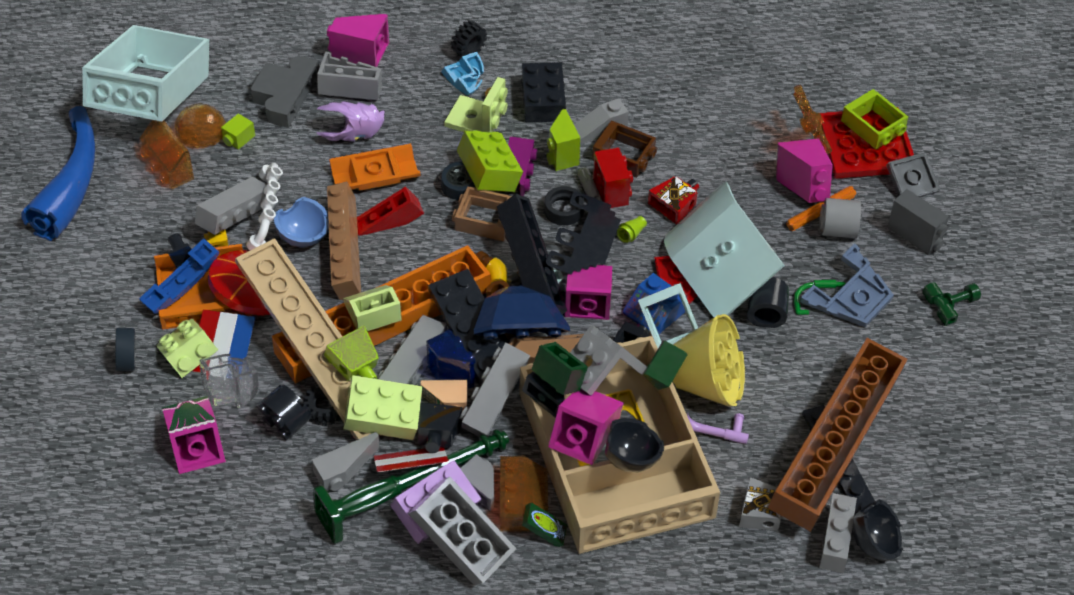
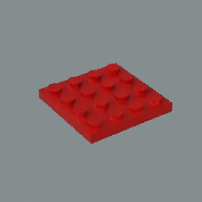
M873 110L861 117L878 132L890 125ZM843 111L818 114V122L829 159L832 163L835 179L889 174L886 166L888 162L914 155L906 131L901 136L893 138L887 145H882L875 149L841 121Z

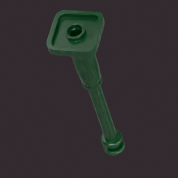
M494 429L492 436L487 438L485 435H481L478 442L447 455L449 462L454 460L457 465L469 461L476 454L478 456L485 455L490 457L495 449L504 451L506 445L509 444V439L505 431L500 432L498 429ZM449 462L424 465L398 477L392 475L389 478L359 488L338 500H332L323 486H318L313 489L315 514L333 544H337L343 541V521H345V518L365 512L395 496H399L402 490L419 483Z

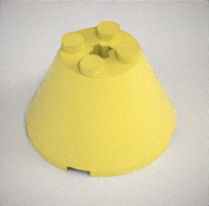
M717 315L673 344L688 354L673 382L678 389L732 407L737 406L736 401L741 400L743 396L745 364L743 351H738L736 339H740L738 331L728 315Z

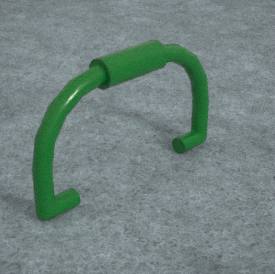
M813 280V282L803 284L794 294L796 314L809 315V310L800 309L799 296L802 291L811 288L813 285L820 289L843 287L846 283L836 280Z

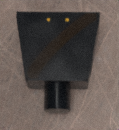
M421 402L418 420V444L425 446L426 450L431 453L438 452L440 447H452L461 428L462 420L459 418L462 414V407Z

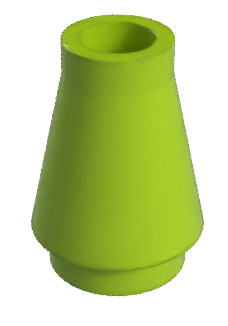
M638 216L635 219L620 224L617 230L618 238L624 243L633 242L642 229L646 227L647 222L645 218Z

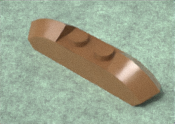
M584 334L561 335L557 338H549L548 336H534L525 339L513 338L508 344L529 354L530 358L527 364H533L539 345L557 342L568 352H571Z

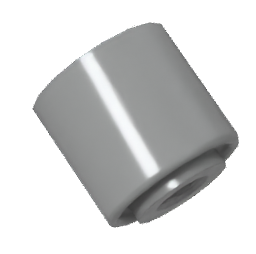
M825 198L824 204L821 205L819 229H821V234L823 236L857 239L861 219V201Z

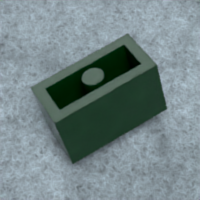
M557 342L539 345L531 370L538 374L542 380L553 386L558 393L566 395L580 391L588 366Z

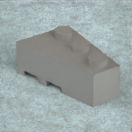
M325 52L317 74L318 94L366 100L379 99L382 90L381 68L362 62L354 64L348 62L346 57L342 56L341 59L332 57L330 52Z

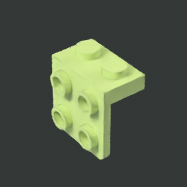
M194 319L181 322L177 327L178 329L171 334L164 335L157 344V348L181 378L218 351L217 347Z

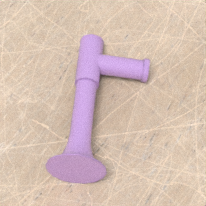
M687 413L694 432L747 444L749 434L741 432L744 415L740 413L735 414L733 430L695 422Z

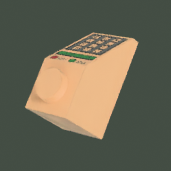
M421 380V397L428 403L462 407V412L467 406V380Z

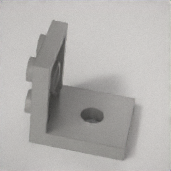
M593 325L589 327L570 352L584 364L588 360L593 359L581 386L591 396L619 359L623 360L641 375H643L647 366Z

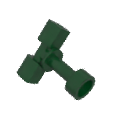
M936 282L924 286L922 292L929 304H935L938 308L937 315L944 326L957 321L958 314L954 310L955 303L966 299L974 302L981 298L980 289L975 283L964 286V291L954 295L948 292L943 294Z

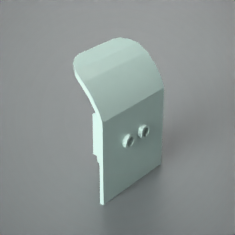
M726 181L668 232L664 238L665 247L671 260L713 317L732 313L785 266L739 206Z

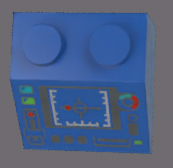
M652 273L638 285L624 308L623 314L649 330L638 300L669 288L671 285L655 273ZM679 294L648 306L658 334L685 313Z

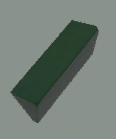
M664 340L643 375L657 390L668 388L688 354Z

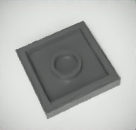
M926 152L886 164L898 196L906 189L919 197L937 193L941 190Z

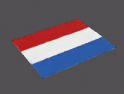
M203 309L199 326L217 347L218 351L192 371L242 379L255 317Z

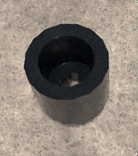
M771 277L748 298L747 316L752 324L758 327L776 328L786 322L788 318L789 287L785 281L777 277Z

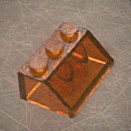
M152 120L139 138L141 143L139 151L144 159L148 158L154 172L158 171L164 185L168 184L171 189L194 180L188 149L164 120Z
M500 456V531L532 532L522 526L525 507L532 502L548 512V469L525 456Z

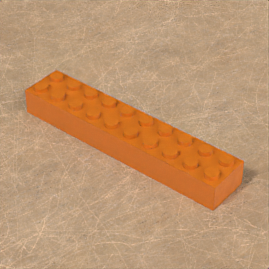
M468 245L380 285L393 287L401 306V321L367 331L374 346L411 329L413 324L418 322L422 315L430 318L441 315L428 291L429 284L469 269L481 293H486L487 287L491 284V274ZM344 303L325 311L342 337L356 330ZM283 332L272 335L274 353L294 383L312 376Z

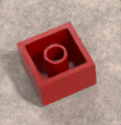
M619 147L594 152L593 181L602 201L610 204L611 208L629 205V197H632L630 183H633V175L631 170L627 169L625 155L621 154Z

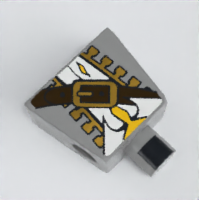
M750 478L739 527L778 531L780 520L788 519L768 509V505L777 487Z

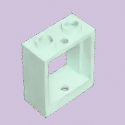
M681 283L638 300L657 348H659L662 341L648 309L649 305L679 294L693 330L666 340L672 345L698 328Z

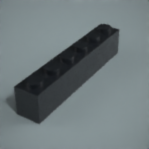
M515 194L498 205L497 210L499 220L505 231V238L511 249L512 259L515 261L518 270L517 275L523 287L550 296L560 313L564 314L567 312V308L553 267L546 264L548 252L529 198Z

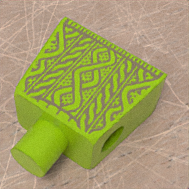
M365 326L326 346L324 356L346 380L351 381L352 376L377 379L372 369L376 367L379 357Z

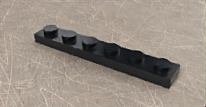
M824 405L803 410L802 415L810 430L813 429L825 409ZM852 458L838 484L844 496L857 498L854 513L856 515L862 508L875 500Z

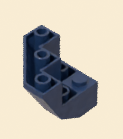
M523 286L502 288L486 297L474 328V334L483 336L486 340L496 339L497 335L504 333L516 335L518 339H525L529 337V334L537 332L547 334L549 338H557L561 336V333L570 331V326L550 296Z

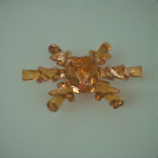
M801 84L796 85L793 88L795 91L793 96L803 113V118L799 119L805 134L811 133L814 139L820 140L829 157L832 148L822 131L823 118L819 112L816 113L811 109Z

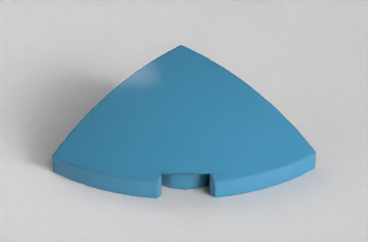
M476 51L461 57L459 62L444 67L441 72L455 88L466 95H470L479 88L483 81L481 79L476 86L480 74L484 73V66Z

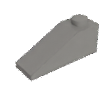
M619 98L601 104L574 124L581 137L580 144L599 138L611 120L628 126L629 111Z
M377 432L312 459L313 472L327 492L341 489L380 448Z

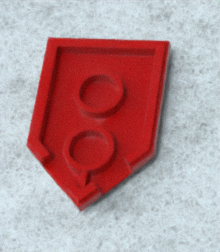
M670 256L654 257L657 276L671 286L681 283L690 304L698 295L671 260Z

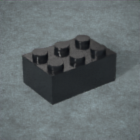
M562 62L522 63L525 123L554 122L561 110L566 109Z

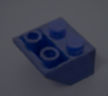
M449 329L426 341L427 365L437 380H467V388L471 389L474 387V378L476 377L474 364L476 361L470 351H466L459 336H455Z

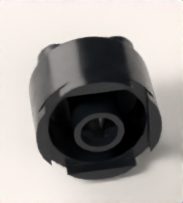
M279 385L257 405V408L264 415L262 417L263 421L271 428L274 425L279 428L277 432L287 441L312 418V415L306 405L301 406L298 401L300 398L286 385Z

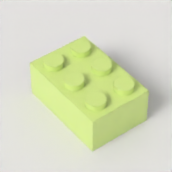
M352 376L348 390L343 429L371 434L377 432L378 435L413 440L418 429L422 386Z

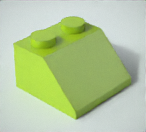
M566 109L561 110L549 130V138L547 139L549 148L547 161L549 165L553 164L556 171L578 166L580 162L581 137Z

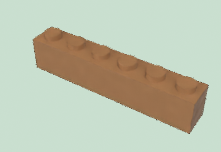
M347 181L327 186L331 286L340 300L361 293L356 197Z

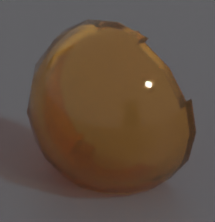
M198 103L187 106L180 112L175 121L174 134L177 141L185 147L191 149L204 148L212 144L215 145L222 140L221 127L226 124L222 113L215 107Z

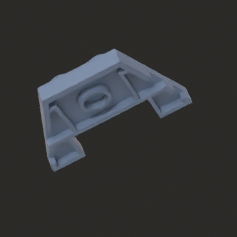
M854 243L842 255L841 260L857 273L833 298L813 285L801 297L800 302L866 327L886 307L894 295L879 274L873 271L868 259L862 256L859 252V247Z

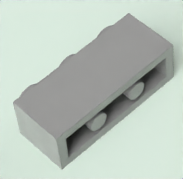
M832 494L819 568L844 573L848 559L857 498Z

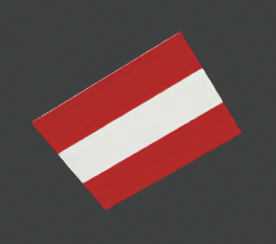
M442 447L436 453L428 452L426 448L374 456L377 472L449 462L445 449Z

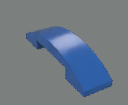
M204 238L188 252L190 257L159 286L154 284L139 298L154 314L158 313L159 310L167 308L187 293L203 277L213 261L218 257L219 251Z

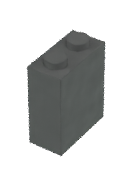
M906 189L893 202L887 228L929 255L934 250L938 251L943 246V236L948 229L947 222L949 216Z

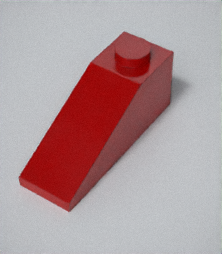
M405 186L357 217L358 235H367L409 224L424 214L419 199Z

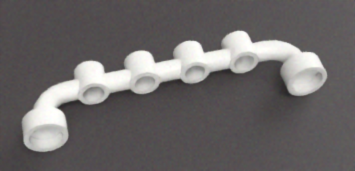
M276 163L264 165L259 172V177L267 182L263 189V193L266 196L261 203L263 212L258 218L261 224L258 234L252 235L246 243L249 250L266 243L264 239L269 225L276 216L273 208L278 202V198L275 195L280 189V184L277 181L283 174Z

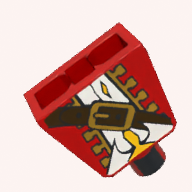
M672 177L649 190L648 204L677 225L696 205L699 184L694 179H690L685 183L678 177Z

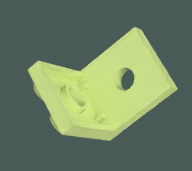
M497 77L484 102L460 95L444 122L445 127L461 132L474 130L493 132L498 127L500 118L506 113L508 103H505L508 89L505 88V79ZM469 114L476 115L475 118H468L466 116Z

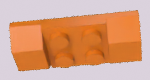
M411 143L329 159L334 184L347 181L352 190L359 189L360 191L400 183V180L421 176L420 170H417Z

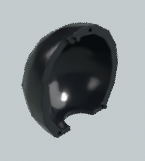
M631 418L616 419L612 421L609 429L605 454L615 467L625 472L639 473L650 469L660 460L664 451L663 440L661 441L657 433L649 428L645 422Z
M879 499L856 513L853 518L852 532L857 545L866 555L879 560H892L899 557L903 551L900 532L901 524L890 505Z

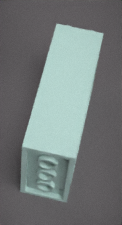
M137 25L131 26L82 67L83 106L163 121L208 77L209 39ZM139 66L169 73L160 79L131 72Z

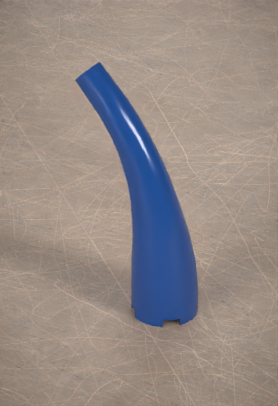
M82 106L73 107L69 111L72 129L77 132L75 148L70 159L21 213L24 224L27 225L29 223L36 230L33 234L52 241L55 237L58 238L76 215L93 173L95 162L94 132L87 110Z

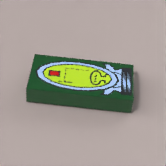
M534 503L527 504L522 526L554 546H563L567 524Z

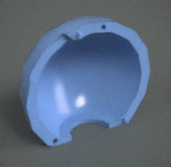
M306 197L296 200L293 206L286 211L280 209L275 212V229L280 238L292 246L302 248L317 244L324 238L329 227L328 213L325 208L317 201Z

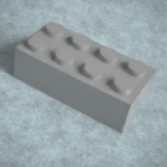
M451 477L441 480L408 513L474 585L483 584L516 550L514 545Z

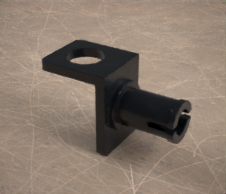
M175 233L168 237V242L172 248L168 254L176 268H178L190 257L188 252L191 250V247L188 243L184 244L179 233Z

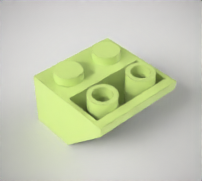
M384 285L343 298V302L356 329L365 326L366 330L370 331L401 321L400 302L391 286Z

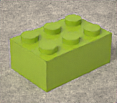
M478 130L464 131L457 152L477 190L515 192L523 170L502 133L481 132Z

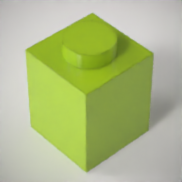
M239 113L221 127L224 143L238 150L255 136L254 123Z

